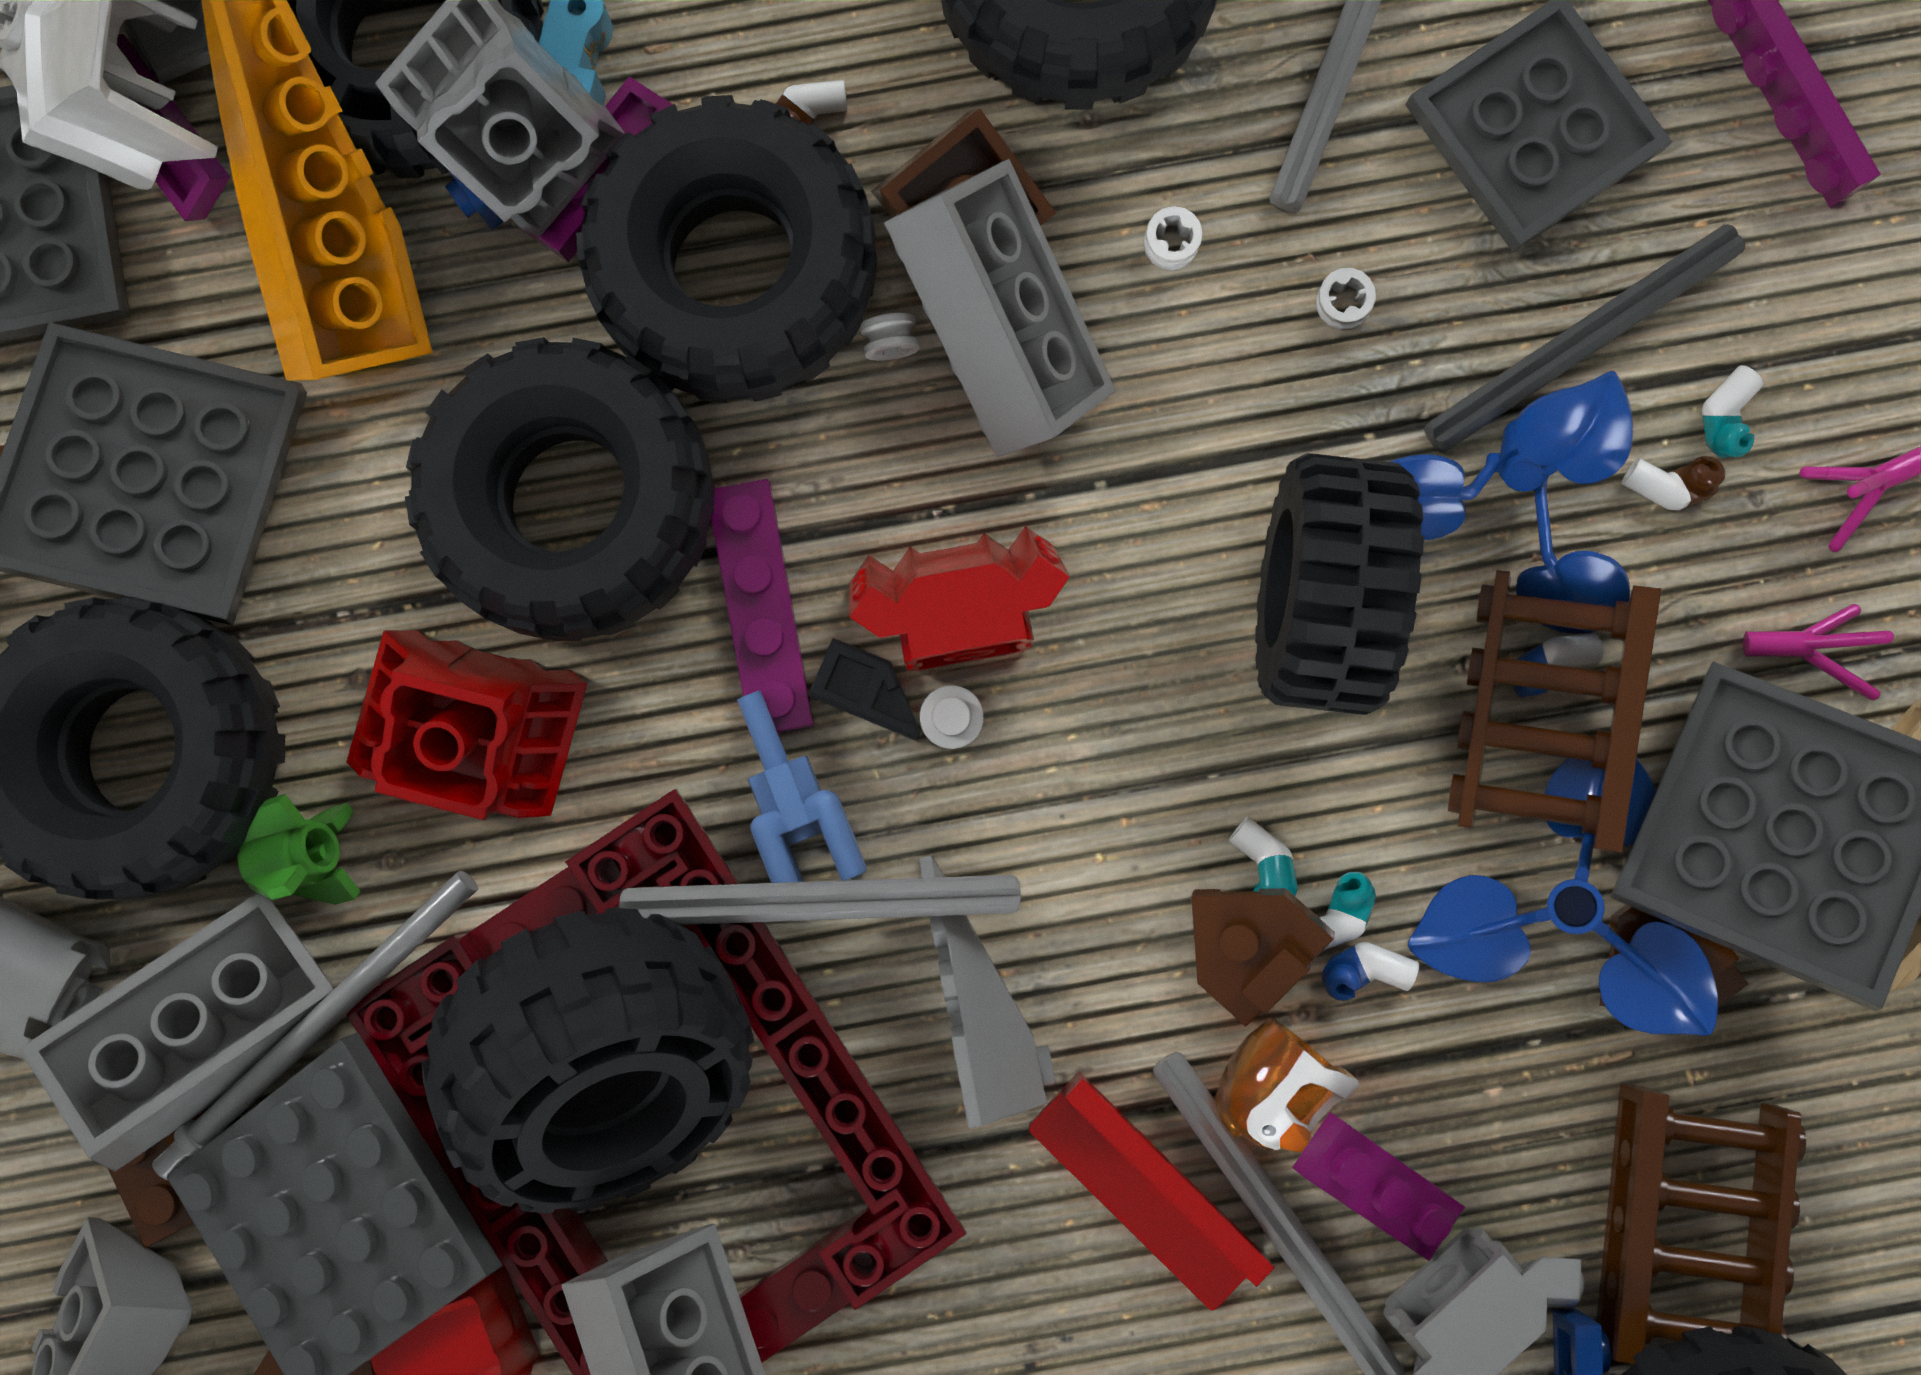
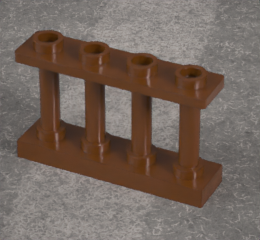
M1497 570L1494 586L1485 584L1481 586L1477 622L1488 624L1485 649L1473 647L1471 652L1467 685L1476 686L1479 689L1475 712H1462L1457 748L1469 750L1466 775L1453 774L1448 812L1459 813L1458 827L1471 829L1474 828L1476 810L1582 826V833L1594 835L1593 848L1622 853L1661 588L1633 585L1630 601L1616 600L1615 607L1509 594L1511 584L1510 571ZM1505 619L1611 633V639L1623 641L1620 667L1607 665L1606 671L1501 658L1500 650ZM1495 683L1602 697L1601 704L1614 705L1610 731L1597 729L1596 736L1490 721ZM1486 746L1591 761V768L1604 770L1601 795L1587 794L1586 800L1482 785L1480 783Z
M1620 1083L1596 1322L1601 1325V1330L1607 1335L1611 1358L1618 1362L1635 1364L1636 1361L1632 1356L1644 1350L1645 1345H1649L1652 1339L1677 1342L1683 1340L1681 1335L1683 1332L1709 1326L1716 1332L1723 1331L1724 1334H1731L1732 1329L1738 1325L1765 1329L1769 1333L1781 1334L1787 1339L1786 1329L1782 1322L1785 1296L1791 1292L1794 1282L1793 1264L1789 1258L1791 1229L1796 1227L1800 1216V1201L1795 1191L1797 1163L1801 1162L1806 1151V1133L1801 1125L1800 1112L1774 1104L1762 1103L1760 1106L1759 1124L1674 1113L1673 1109L1669 1106L1670 1095L1645 1086ZM1673 1139L1756 1151L1752 1190L1667 1179L1662 1171L1665 1145H1669ZM1665 1206H1674L1750 1217L1746 1256L1660 1245L1659 1240L1656 1238L1658 1211H1662ZM1659 1272L1743 1283L1740 1323L1653 1311L1649 1304L1651 1278H1655Z

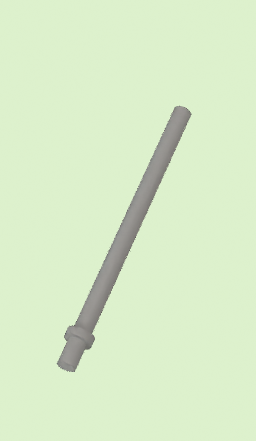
M458 871L197 1120H189L174 1132L175 1141L153 1161L154 1171L161 1178L168 1180V1175L220 1135L478 890V886L473 878L463 871Z

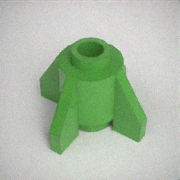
M286 794L265 800L248 829L244 844L239 849L238 867L244 882L251 890L271 900L290 895L334 905L355 900L360 893L359 888L343 868L333 870L340 856L339 843L334 833L341 831L353 815V809L348 803L328 808L307 820L303 818Z

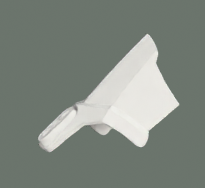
M0 0V48H2L0 68L7 74L17 92L22 140L24 143L85 165L142 190L152 188L162 162L216 157L218 146L136 103L139 102L155 110L161 109L169 101H173L176 91L138 75L117 46V37L124 20L137 18L167 33H172L177 25L192 30L195 29L198 20L191 14L162 0Z

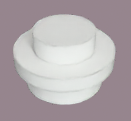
M943 686L930 693L923 702L920 711V723L924 734L933 744L945 749H959L974 741L980 733L983 725V710L977 697L969 690L960 686Z

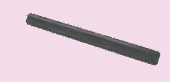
M1729 224L1722 225L1431 420L1424 428L1426 437L1438 452L1448 451L1736 258L1745 249L1744 239L1738 235L1734 226Z

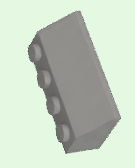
M1010 159L1002 161L884 222L893 241L896 254L903 262L922 301L924 312L931 320L950 359L952 370L959 378L978 417L979 426L987 436L996 457L1055 438L1116 391Z
M256 893L25 1044L19 1050L88 1158L116 1172L213 1105L335 988L272 900Z
M715 1224L705 1225L621 1255L561 1284L591 1375H765Z

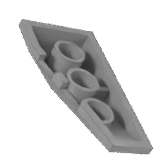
M933 855L919 858L922 878L945 877ZM967 915L929 916L936 949H938L940 959L939 970L943 995L953 1026L951 1027L952 1044L969 1129L981 1127L1047 1104L1043 1086L1056 1084L1048 1045L1035 1046L1030 1027Z
M87 1217L60 1268L53 1288L56 1296H64L52 1329H39L34 1341L32 1351L36 1357L32 1375H151L163 1363L177 1335H182L185 1332L191 1318V1298L185 1293L177 1266L149 1248H145L144 1245L101 1218Z

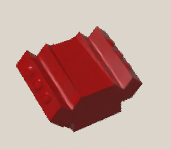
M1026 526L1009 550L985 533H983L977 543L923 553H919L912 547H909L893 571L870 555L867 556L849 583V618L879 638L899 635L907 671L919 672L1017 654L1031 649V642L1034 641L1029 611L1049 607L1070 578V575L1055 546Z
M384 630L346 763L360 777L376 781L375 792L472 818L485 820L492 812L516 818L551 816L588 683L572 670H543L531 659L506 658L475 650L473 647L463 645L459 640L430 641L418 630Z
M496 1254L502 1264L499 1269L370 1359L375 1375H531L533 1365L540 1357V1353L510 1275L498 1255Z

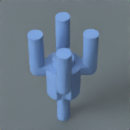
M757 691L737 699L765 770L747 780L761 815L753 819L750 829L771 883L804 882L790 845L820 833L824 835L841 881L866 872V864L838 795L833 791L820 789L807 755L791 761L788 760L762 692Z

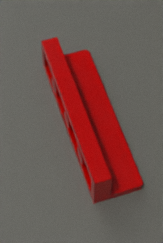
M1080 1071L1029 1123L1030 1133L1209 1310H1216L1246 1278L1258 1287L1274 1270L1275 1267L1267 1256Z

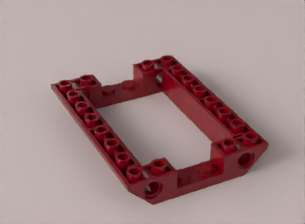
M678 789L667 793L565 861L568 866L567 868L469 933L452 936L375 987L346 1014L573 1375L591 1374L561 1284L608 1262L578 1212L571 1211L570 1208L555 1209L552 1214L522 1211L516 1202L511 1207L500 1205L484 1196L480 1188L467 1182L461 1167L453 1168L430 1111L423 1083L421 1062L429 1058L426 1040L433 1028L432 1018L441 1000L447 994L454 995L458 989L457 979L480 957L485 960L501 949L502 941L526 928L531 932L554 923V917L578 911H584L586 915L605 913L606 908H619L620 895L627 888L657 887L658 885L660 887L739 884ZM764 922L685 925L688 930L696 933L704 948L712 947L743 1003L755 1034L868 1206L739 1294L761 1363H763L849 1303L854 1310L858 1309L965 1236L967 1232Z

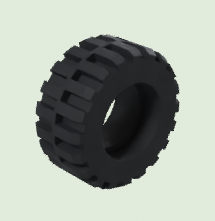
M1306 453L1287 465L1286 474L1282 475L1279 483V492L1274 499L1271 522L1267 529L1264 559H1262L1260 572L1261 582L1257 599L1258 617L1255 628V643H1257L1255 662L1256 669L1258 670V686L1261 688V693L1275 705L1367 715L1384 706L1390 700V693L1395 691L1399 682L1400 668L1405 665L1408 655L1410 633L1414 630L1417 614L1415 606L1417 593H1420L1422 576L1420 573V561L1423 555L1424 536L1421 535L1423 508L1418 502L1420 496L1418 483L1414 481V476L1399 463Z

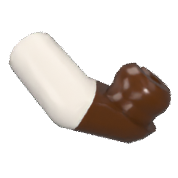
M844 80L792 85L783 92L776 104L788 108L793 118L800 122H805L808 126L819 114L848 111Z
M1701 456L1696 458L1693 464L1667 473L1639 457L1627 470L1622 480V485L1665 509L1679 511L1713 497L1718 492L1719 485L1725 479V469L1716 458Z

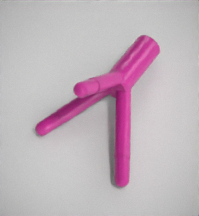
M1921 446L1875 468L1805 466L1800 469L1799 474L1804 479L1859 481L1847 489V495L1850 498H1857L1861 495H1864V497L1828 545L1830 551L1838 552L1842 549L1887 489L1921 474Z
M1851 604L1803 631H1746L1743 637V651L1746 657H1801L1852 690L1857 691L1869 700L1875 701L1880 697L1878 689L1815 649L1888 644L1894 640V634L1891 631L1824 635L1861 613L1859 605Z

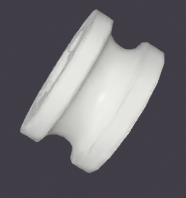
M1176 206L1163 208L1155 213L1148 223L1144 239L1145 253L1150 261L1161 269L1171 271L1182 269L1190 264L1201 244L1203 233L1199 220L1189 210ZM1167 226L1177 227L1178 235L1188 238L1189 243L1182 241L1179 251H1168L1167 241L1157 240L1156 233L1162 237Z
M1340 268L1331 272L1323 281L1316 297L1317 312L1328 326L1338 330H1350L1360 326L1368 317L1375 303V287L1371 279L1364 272L1354 268ZM1349 286L1358 292L1354 301L1362 302V307L1359 309L1350 305L1343 313L1333 307L1337 297H1329V292L1332 289L1341 293Z
M889 313L863 321L860 326L861 334L869 338V343L864 346L865 358L883 361L899 359L916 353L920 349L918 338L910 334L911 330L916 327L915 316L908 313Z

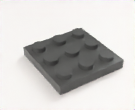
M1568 0L1549 1L1411 94L1405 104L1513 253L1663 152L1673 142Z

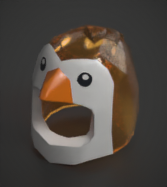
M1270 1018L1247 1035L1230 1057L1218 1082L1215 1102L1222 1123L1234 1138L1242 1137L1268 1151L1284 1148L1294 1152H1303L1312 1139L1311 1131L1334 1105L1340 1101H1345L1360 1085L1358 1080L1347 1070L1330 1064L1294 1032L1276 1019Z

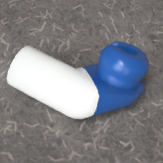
M1596 634L1552 637L1516 660L1569 667L1596 665L1602 659L1603 645ZM1514 685V692L1519 697L1536 696L1548 692L1546 689Z
M1359 942L1330 958L1323 969L1322 980L1325 984L1326 992L1332 998L1339 1001H1349L1355 998V991L1375 979L1409 991L1416 980L1419 962L1375 944Z

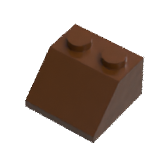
M980 108L964 114L871 191L889 216L893 218L988 168L1010 159L1040 226L1056 214L1050 203Z

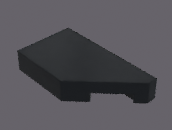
M832 638L808 696L917 742L920 731L891 661Z

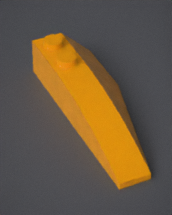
M201 0L220 119L235 191L286 381L318 380L433 353L401 226L392 208L385 207L369 175L374 172L362 149L356 150L338 114L343 111L331 87H325L308 55L311 52V47L287 0Z

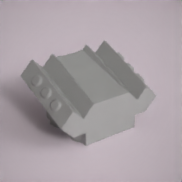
M446 0L375 82L394 110L417 131V141L504 222L511 218L524 231L539 237L607 158L606 153L625 134L608 109L594 101L577 77L571 74L564 66L562 67L535 40L521 20L504 10L498 0Z
M1465 1227L1383 1302L1386 1305L1383 1314L1417 1353L1412 1375H1498L1536 1339L1543 1338L1546 1333L1547 1307L1573 1309L1579 1302L1580 1295L1584 1290L1581 1259L1540 1257L1536 1261L1531 1260L1520 1265L1500 1241H1493L1481 1227L1472 1229Z

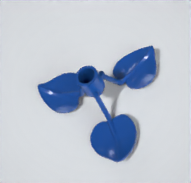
M1609 371L1581 385L1554 391L1530 403L1522 410L1517 419L1505 427L1500 453H1489L1484 468L1473 482L1467 486H1464L1465 473L1462 466L1458 462L1444 456L1432 454L1413 455L1390 461L1392 463H1399L1414 476V481L1418 483L1420 490L1418 502L1423 508L1421 535L1424 536V540L1441 538L1457 530L1464 522L1466 514L1465 504L1462 500L1474 499L1495 472H1498L1506 485L1513 490L1522 492L1534 491L1540 552L1545 565L1532 567L1520 573L1517 578L1516 595L1615 607L1616 600L1629 602V578L1622 566L1611 557L1593 551H1575L1557 560L1553 551L1546 491L1549 475H1552L1557 470L1572 482L1592 484L1615 474L1628 459L1633 438L1632 410L1623 384L1615 371ZM1541 624L1553 630L1572 634L1599 632Z
M1567 758L1552 775L1545 794L1586 800L1587 794L1600 796L1604 770L1591 768V761ZM1637 758L1623 847L1633 844L1655 793L1650 776ZM1547 821L1549 827L1556 834L1568 838L1583 837L1575 878L1563 881L1554 887L1548 897L1546 908L1516 915V899L1507 886L1495 879L1482 875L1464 876L1445 885L1433 897L1419 925L1408 941L1410 951L1435 970L1458 979L1485 983L1506 979L1517 973L1528 962L1531 947L1526 934L1520 928L1522 926L1551 920L1559 929L1570 934H1583L1593 930L1620 952L1604 963L1599 975L1602 1001L1615 1019L1636 1031L1649 1034L1708 1036L1713 1033L1716 1026L1718 1012L1716 983L1706 956L1693 938L1673 925L1662 922H1649L1642 925L1635 932L1630 944H1628L1602 921L1605 910L1604 900L1598 889L1588 883L1594 835L1582 833V826Z

